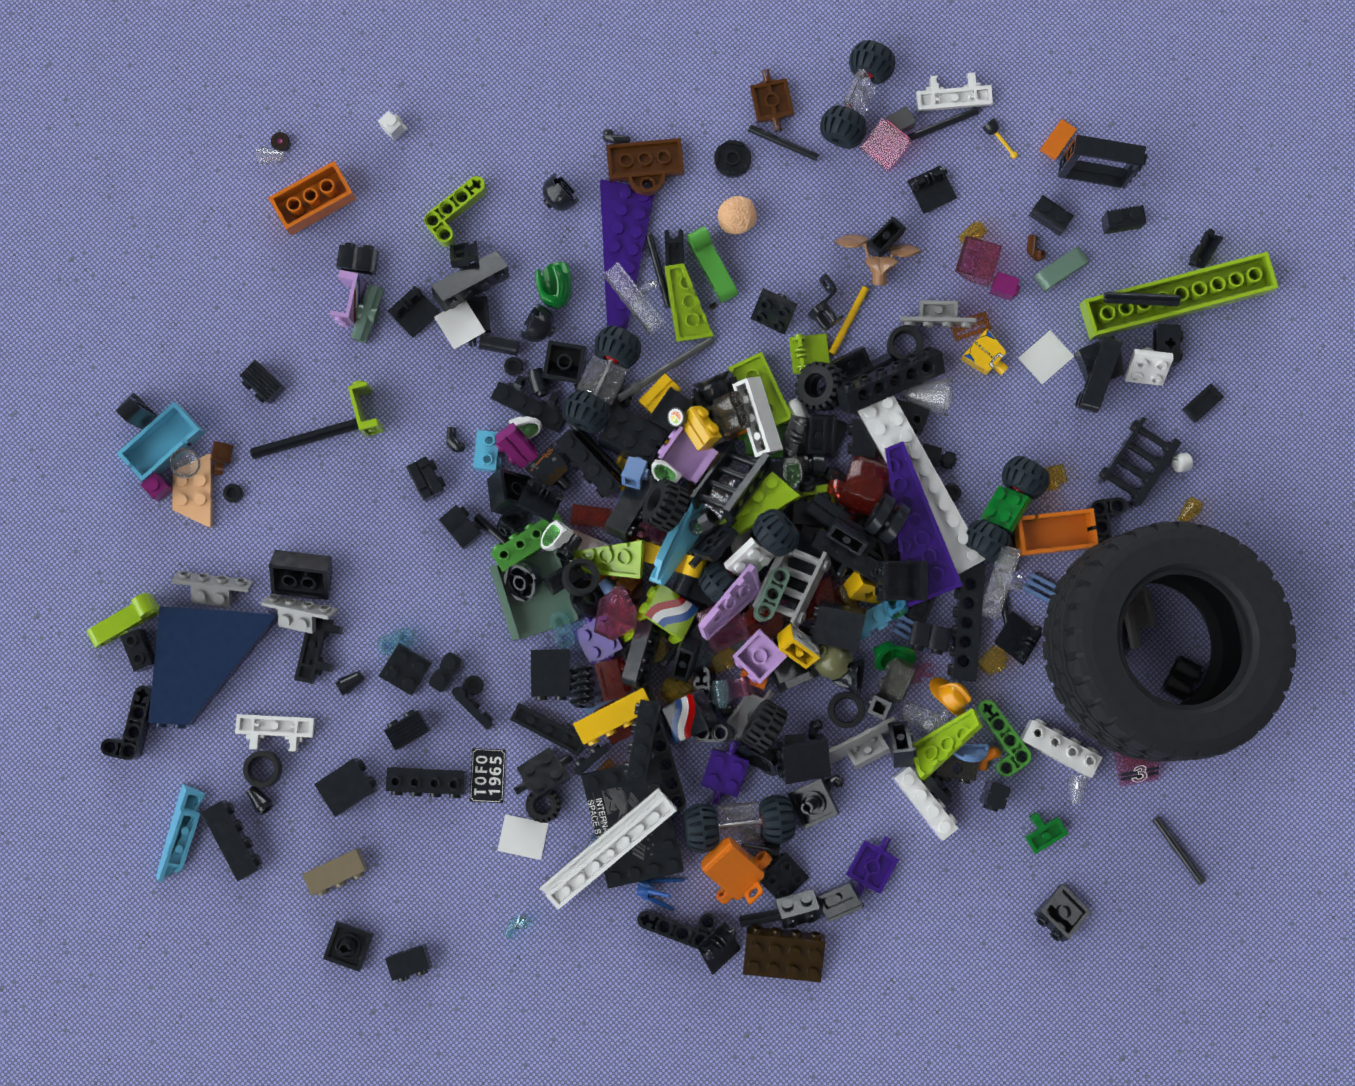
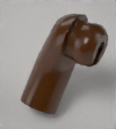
M1028 235L1026 251L1034 261L1040 262L1046 257V253L1036 247L1038 236Z

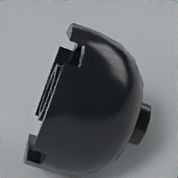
M553 173L543 184L542 193L545 198L543 202L549 209L553 207L557 211L569 210L579 202L578 197L574 199L572 195L574 190L561 176L557 178V173Z
M537 303V308L534 307L524 323L527 327L526 330H521L520 336L531 342H541L547 336L551 337L555 331L553 326L554 317L551 311Z
M520 562L513 564L506 570L504 584L505 586L508 585L510 596L523 602L532 599L540 592L543 585V576L534 564Z

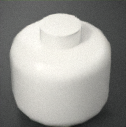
M1188 453L1176 454L1172 458L1171 466L1178 473L1187 472L1193 467V459Z

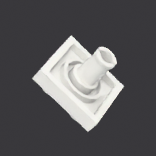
M1145 347L1142 350L1134 349L1125 374V381L1163 386L1173 361V353L1154 351L1150 347Z

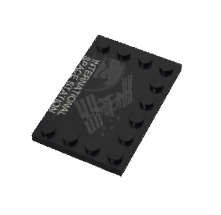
M658 757L651 758L648 780L646 782L626 779L627 774L624 773L625 764L581 774L596 839L658 787L667 796ZM672 815L604 871L608 889L684 872Z

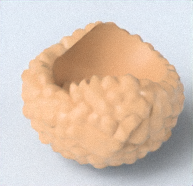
M733 196L721 204L717 218L724 232L734 235L742 234L754 227L757 221V212L750 199L743 196Z

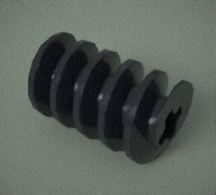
M576 666L570 670L572 674L570 680L573 682L570 685L572 689L570 696L573 697L570 699V704L574 707L592 708L595 705L589 703V700L595 699L594 696L589 695V693L595 691L594 688L589 687L595 684L594 681L589 680V678L595 677L594 673L589 672L594 669L593 667Z

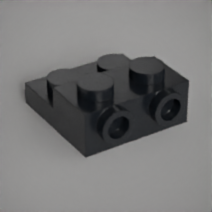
M1061 884L1048 899L1044 900L1034 912V915L1037 917L1036 921L1039 925L1047 927L1051 931L1050 935L1054 940L1064 942L1072 937L1091 911L1064 884Z

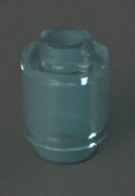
M728 680L712 681L711 699L712 705H716V708H726L731 703V691Z

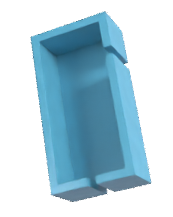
M173 402L117 452V455L144 482L154 472L161 474L190 448L189 443L194 444L205 432L179 404Z

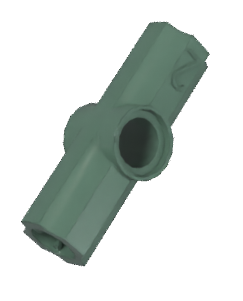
M368 284L363 302L359 304L356 311V322L350 336L351 339L367 344L372 326L376 324L379 317V306L385 292L384 289Z

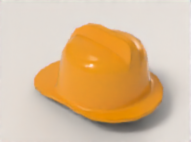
M940 677L933 678L929 683L933 696L952 714L960 716L966 712V705L972 698L963 684L950 683Z

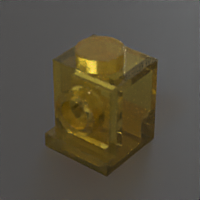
M726 644L710 661L713 663L711 668L718 674L724 669L728 671L735 664L732 656L736 652Z

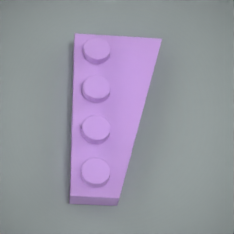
M750 563L698 624L702 637L707 641L757 597L761 583L754 565Z

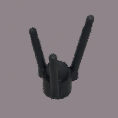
M742 825L737 826L739 829L765 840L762 834ZM768 841L764 842L763 846L742 843L743 847L766 851L772 858H778L780 844H773Z

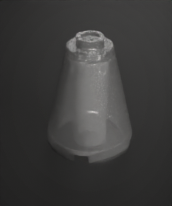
M953 379L925 381L900 392V399L930 410V412L949 417L950 412H947V409L951 408L953 386H949V382H953Z

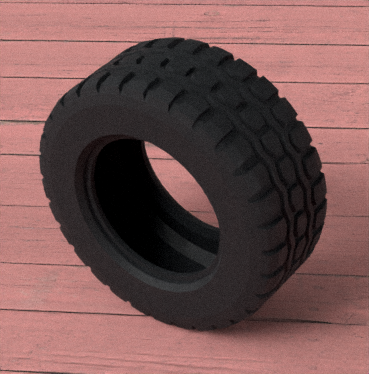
M1166 521L1153 523L1148 526L1145 525L1104 540L1102 543L1088 549L1082 557L1077 558L1066 571L1067 574H1064L1057 583L1054 590L1056 594L1051 596L1046 613L1048 617L1044 619L1043 636L1045 637V642H1042L1043 657L1048 663L1045 665L1049 682L1054 684L1052 689L1060 704H1064V711L1075 724L1079 723V728L1092 740H1097L1106 749L1118 752L1120 755L1132 759H1142L1150 762L1199 760L1212 758L1215 755H1222L1236 749L1239 745H1243L1251 740L1258 731H1261L1274 717L1273 713H1276L1286 697L1284 691L1289 690L1293 673L1290 669L1295 667L1296 649L1292 645L1296 643L1295 625L1290 624L1293 616L1289 603L1283 601L1286 595L1278 580L1273 581L1272 577L1274 574L1264 561L1257 560L1258 555L1244 544L1239 545V540L1224 532H1219L1215 528L1202 524L1196 525L1192 522ZM1148 583L1170 587L1187 597L1201 613L1210 635L1211 657L1206 676L1199 688L1180 704L1164 701L1145 689L1133 675L1123 651L1122 626L1127 608L1135 595Z

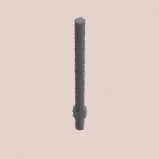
M708 337L639 382H633L628 386L629 388L617 395L618 399L623 401L632 394L636 395L641 392L643 387L713 344V338Z

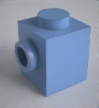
M629 456L621 474L622 485L640 490L643 481H647L650 469H647V461L640 457L634 458Z

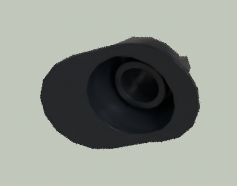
M771 747L764 753H760L754 748L751 750L737 748L736 753L740 757L750 759L749 764L770 776L777 774L775 767L778 760L775 750Z

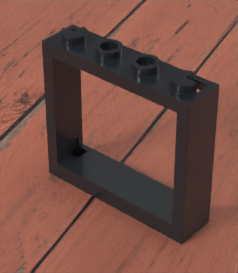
M1076 135L1060 159L1058 177L1125 188L1128 183H1131L1132 178L1136 177L1137 172L1141 171L1142 166L1146 164V159L1148 158V154L1145 153L1146 146ZM1080 156L1126 164L1123 168L1079 161L1078 159Z

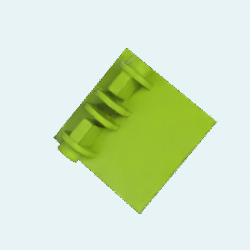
M826 333L806 336L796 334L795 337H789L793 375L801 374L800 370L802 368L806 369L805 365L808 363L812 364L815 361L830 363Z

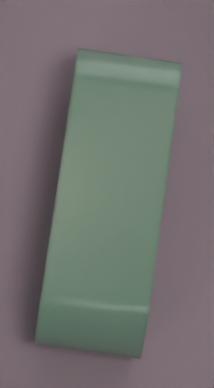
M1077 246L1042 269L1034 278L1043 291L1046 292L1090 261L1081 248Z
M785 567L774 569L767 578L753 612L755 619L759 622L768 621L774 616L790 578L789 571ZM776 572L782 573V575H783V581H782V582L776 580V578H775V573H776ZM768 590L775 592L776 597L774 600L768 597ZM761 607L766 608L768 611L766 618L760 615Z

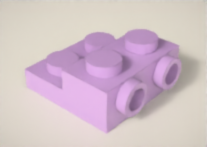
M760 628L732 657L735 659L733 662L740 669L744 668L749 673L747 676L750 680L761 684L788 656L781 652L779 646Z

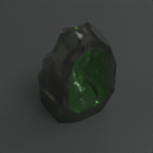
M791 456L784 458L783 477L785 483L792 489H795L804 480L805 457Z

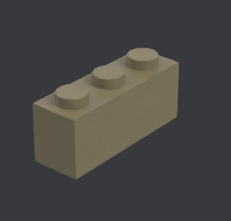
M357 848L302 874L311 896L317 894L320 897L328 893V888L334 885L337 889L347 884L346 879L353 877L356 880L364 876L363 871L368 870V866L360 848Z

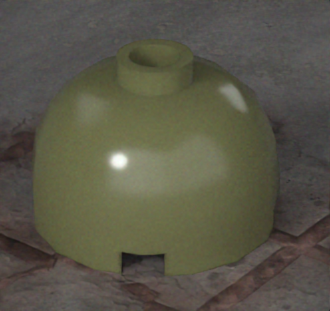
M820 644L818 646L820 659L813 663L815 669L826 679L836 680L841 678L849 670L847 667L849 661L852 663L851 650Z

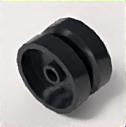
M886 493L870 513L864 525V530L872 535L879 532V539L889 544L903 527L911 508L902 502L895 506L896 499Z

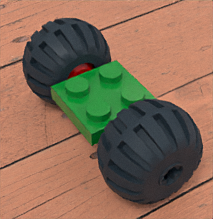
M1015 456L1005 464L1002 471V482L1007 488L998 486L980 517L982 520L972 523L966 532L968 535L966 546L978 552L987 562L996 564L1009 555L1012 539L1004 530L1013 533L1030 502L1042 496L1048 489L1050 483L1048 471L1037 462L1024 456Z

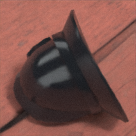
M730 370L707 380L694 383V386L701 392L702 397L710 404H724L727 401V376Z
M862 659L852 661V663L849 662L847 673L841 678L832 680L835 685L854 692L857 698L861 696L864 673V660Z

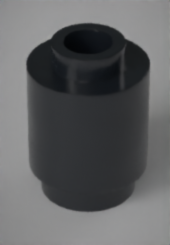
M543 368L529 371L528 381L533 395H537V397L548 395L551 387L548 379L542 378Z

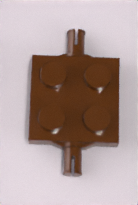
M764 69L762 70L764 81L759 84L750 85L757 123L773 122L774 132H778V130L780 132L782 131L780 120L794 116L787 78L780 80L771 79L770 70L766 69L765 71Z

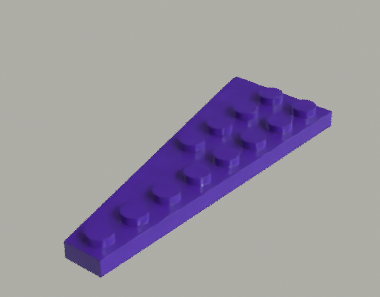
M601 179L600 194L607 326H618L627 330L654 195L643 196L634 192L629 184Z
M902 441L885 448L891 494L896 499L895 506L902 502L911 508L907 520L897 534L901 561H928V599L963 586L904 442ZM907 600V604L910 607L926 600Z

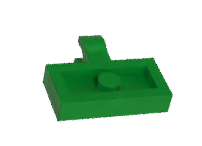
M1035 812L1029 818L1037 829L1025 835L1024 838L1033 853L1037 854L1068 835V832L1059 817L1056 816L1044 824L1039 814Z

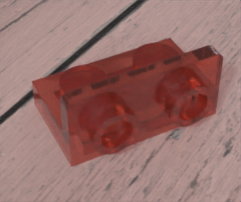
M621 656L595 663L604 701L626 697L630 693L631 687L624 685L622 682L625 661H622Z

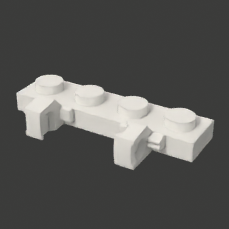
M975 72L967 73L968 83L961 88L943 89L937 83L938 76H930L929 87H926L925 91L916 92L917 112L992 106L993 104L992 86H981L980 83H976Z
M237 714L235 734H246V739H250L249 749L260 750L258 748V743L261 741L260 738H265V736H284L290 743L288 752H298L299 742H303V738H314L315 718Z

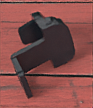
M824 273L819 281L830 294L813 307L808 316L815 320L822 330L827 331L839 323L844 316L841 315L837 318L835 313L826 304L835 295L837 288L830 277ZM822 312H824L829 317V319L832 321L831 323L828 321V319L824 316Z

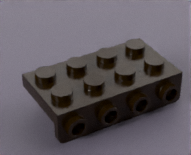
M759 925L747 927L743 975L821 983L826 943L825 935L818 931L808 933L798 929L789 931L782 930L779 927H772L770 929Z

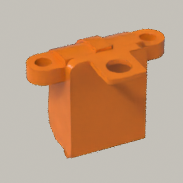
M728 837L710 851L700 864L704 873L721 887L716 894V899L721 904H727L732 898L740 900L745 896L748 904L751 905L764 893L759 882L764 878L765 872L763 869L770 864L772 856L766 851H761L753 857L733 838ZM758 889L756 895L750 898L752 891Z

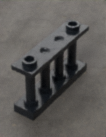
M1144 417L1138 421L1136 419L1129 427L1131 432L1108 467L1104 466L1098 474L1100 479L1097 482L1102 484L1107 479L1130 494L1132 500L1129 504L1135 508L1143 503L1182 443L1176 438L1171 441H1164L1142 425L1146 420ZM1137 432L1162 448L1163 453L1160 457L1153 456L1132 442ZM1127 448L1151 463L1153 468L1150 473L1143 472L1122 458ZM1116 464L1141 479L1142 485L1139 489L1133 488L1111 473Z
M731 441L723 449L722 454L697 488L692 491L690 498L694 509H698L705 502L723 509L726 521L733 523L773 468L770 455L762 453L757 460L737 453L734 442ZM734 460L751 466L752 469L749 473L745 474L728 467ZM725 474L742 482L739 487L735 488L719 482V479ZM715 488L732 496L728 501L724 502L708 496V494Z

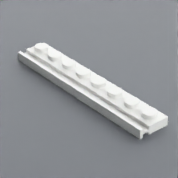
M658 787L546 881L539 889L546 894V897L559 910L675 813L677 808Z

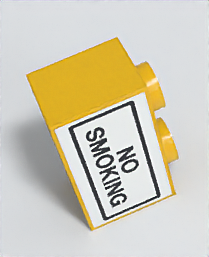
M791 623L777 634L779 650L805 669L820 659L818 644L812 642V638L794 627Z

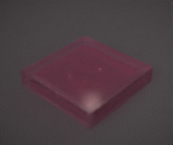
M883 117L860 149L889 172L912 143V140Z

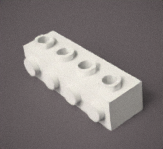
M761 377L746 378L732 384L755 457H760L762 453L771 455L783 450Z
M1036 718L1035 721H1028L1020 737L1024 744L1088 778L1093 777L1103 758L1098 755L1099 751L1089 746L1087 749L1080 745L1081 742L1073 737L1070 739L1064 737V732L1056 728L1051 730L1045 727L1047 723Z
M904 767L892 777L939 839L944 841L959 829L955 825L958 822L951 813L948 815L944 811L946 807L939 798L935 799L931 794L933 791L927 783L923 784L919 779V774L915 767Z

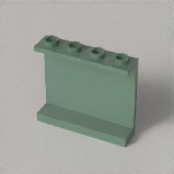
M557 549L535 554L524 561L537 566L543 578L563 567L562 560L556 555ZM498 565L489 567L512 641L580 621V615L572 607L569 597L570 593L566 589L552 595L543 581L542 588L535 597L523 602L518 601L508 593L510 590L508 585L505 586L504 574Z

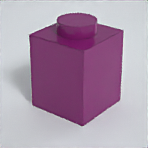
M997 272L989 294L1011 301L1014 296H1018L1021 287L1018 285L1020 279Z
M156 472L140 484L152 499L159 502L172 491V486L162 475Z

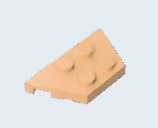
M207 454L173 472L172 510L211 528L213 527V461L210 460L211 454Z

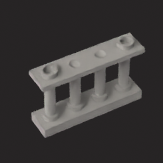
M796 548L785 556H776L752 607L755 608L771 571L778 567H785L789 571L790 576L808 583L804 593L787 586L783 594L800 600L796 610L778 604L776 612L791 617L790 622L794 627L798 628L806 618L805 612L824 572L830 568L831 558L824 551L821 558H817ZM796 557L816 565L812 576L788 567L790 558ZM776 572L775 578L780 581L782 573ZM768 590L767 595L771 599L774 591ZM761 607L759 612L764 614L767 609Z

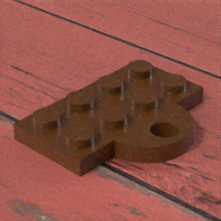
M681 138L606 145L609 181H628L631 189L637 194L643 196L654 195L664 187L666 177L684 175ZM650 182L653 186L650 189H645L643 184Z

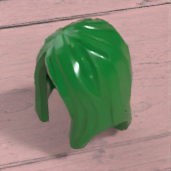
M559 261L549 264L544 268L542 277L540 269L536 270L535 281L537 290L544 304L555 309L564 308L568 305L572 297V279L568 265L565 262Z

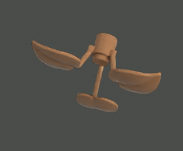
M849 234L834 241V244L837 243L846 248L864 247L867 255L865 263L870 267V272H872V284L877 286L887 284V272H890V269L898 264V261L894 258L895 256L910 257L922 253V249L913 245L896 244L889 248V251L892 252L890 257H871L866 244L869 239L863 235Z

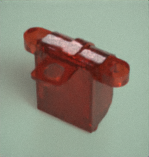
M854 455L848 465L844 481L830 480L827 491L838 497V503L845 506L847 512L856 513L857 517L849 516L848 518L859 523L863 514L870 515L875 505L883 496L889 476L888 467L869 458Z

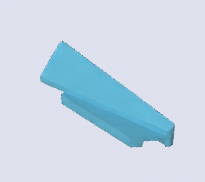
M691 502L687 514L685 512L678 525L668 532L655 558V568L649 581L664 586L697 540L699 535L691 533L689 522L693 515L707 508L703 503L698 509H694ZM698 523L695 525V527L701 528Z
M182 784L156 874L158 882L164 881L165 877L183 869L200 818V813L197 810L205 793L186 784Z

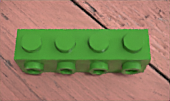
M557 512L555 513L552 522L555 520L562 522ZM544 519L536 524L532 522L525 527V531L522 533L516 532L508 538V542L504 544L502 542L498 543L492 548L491 556L503 574L513 564L524 562L543 550L541 547V537L550 522Z

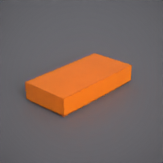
M1061 119L1039 151L1055 161L1077 129Z

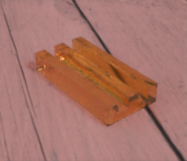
M986 311L966 317L983 318V320L977 321V325H973V327L985 324L983 328L958 336V332L970 328L959 327L955 329V326L958 325H953L951 331L955 342L983 333L986 329L991 330L992 327L989 324Z

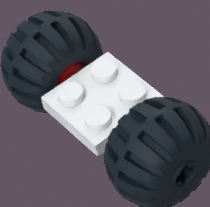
M770 509L761 513L753 525V533L758 541L750 538L726 562L716 560L703 568L698 582L703 592L711 601L716 604L750 563L756 567L758 573L775 556H785L796 548L800 540V534L795 525L782 512L777 509Z

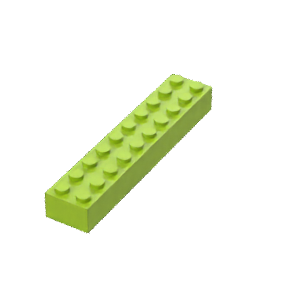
M1267 251L1114 291L1121 293L1179 295L1181 298L1179 306L1104 303L1103 295L1084 299L1079 306L1089 340H1094L1103 336L1270 294L1279 287Z

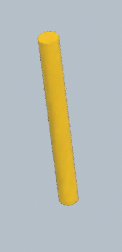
M862 286L829 350L831 355H836L869 291L867 287Z

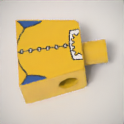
M988 329L982 333L961 357L963 362L984 375H987L992 368L1002 375L1009 368L1000 360L1006 354L1005 349Z

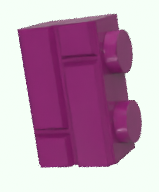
M514 423L509 424L505 429L496 434V447L501 453L505 452L508 455L507 458L512 465L516 464L522 469L538 457L537 448Z

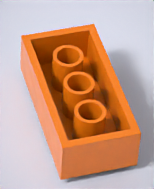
M333 161L271 195L268 199L285 229L292 236L355 201L356 197L339 167Z

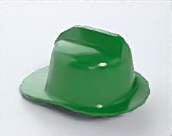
M886 641L879 646L873 647L874 665L877 670L903 671L912 666L916 660V652L912 648L898 646L892 641Z

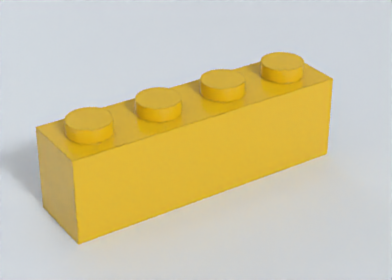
M644 688L573 723L583 745L588 743L591 746L600 741L598 737L604 734L606 737H609L617 732L616 728L622 725L624 728L632 725L633 719L637 718V715L634 714L636 703H640V699L649 700Z

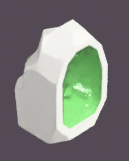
M529 416L509 420V423H514L528 439L536 436L542 428V424L538 419Z
M655 460L651 465V473L657 481L666 478L677 483L682 477V474L666 461Z
M555 520L543 532L541 547L546 551L560 548L564 543L568 542L573 535V531L562 522Z

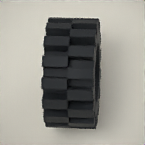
M555 790L544 796L551 803V807L547 812L537 810V799L530 792L525 801V809L528 812V816L539 823L553 820L561 809L560 797Z

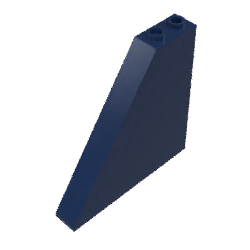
M159 606L148 723H155V727H167V724H174V728L186 729V725H193L278 621V615Z

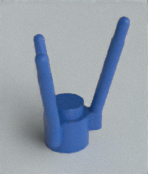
M654 878L640 881L636 895L641 896V899L649 900L674 911V907L650 897L653 894L667 898L671 897L668 893L654 890L655 885L651 883L684 882L685 878Z

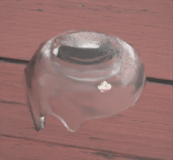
M179 448L173 452L170 459L171 469L179 478H192L199 472L201 466L200 459L194 450Z

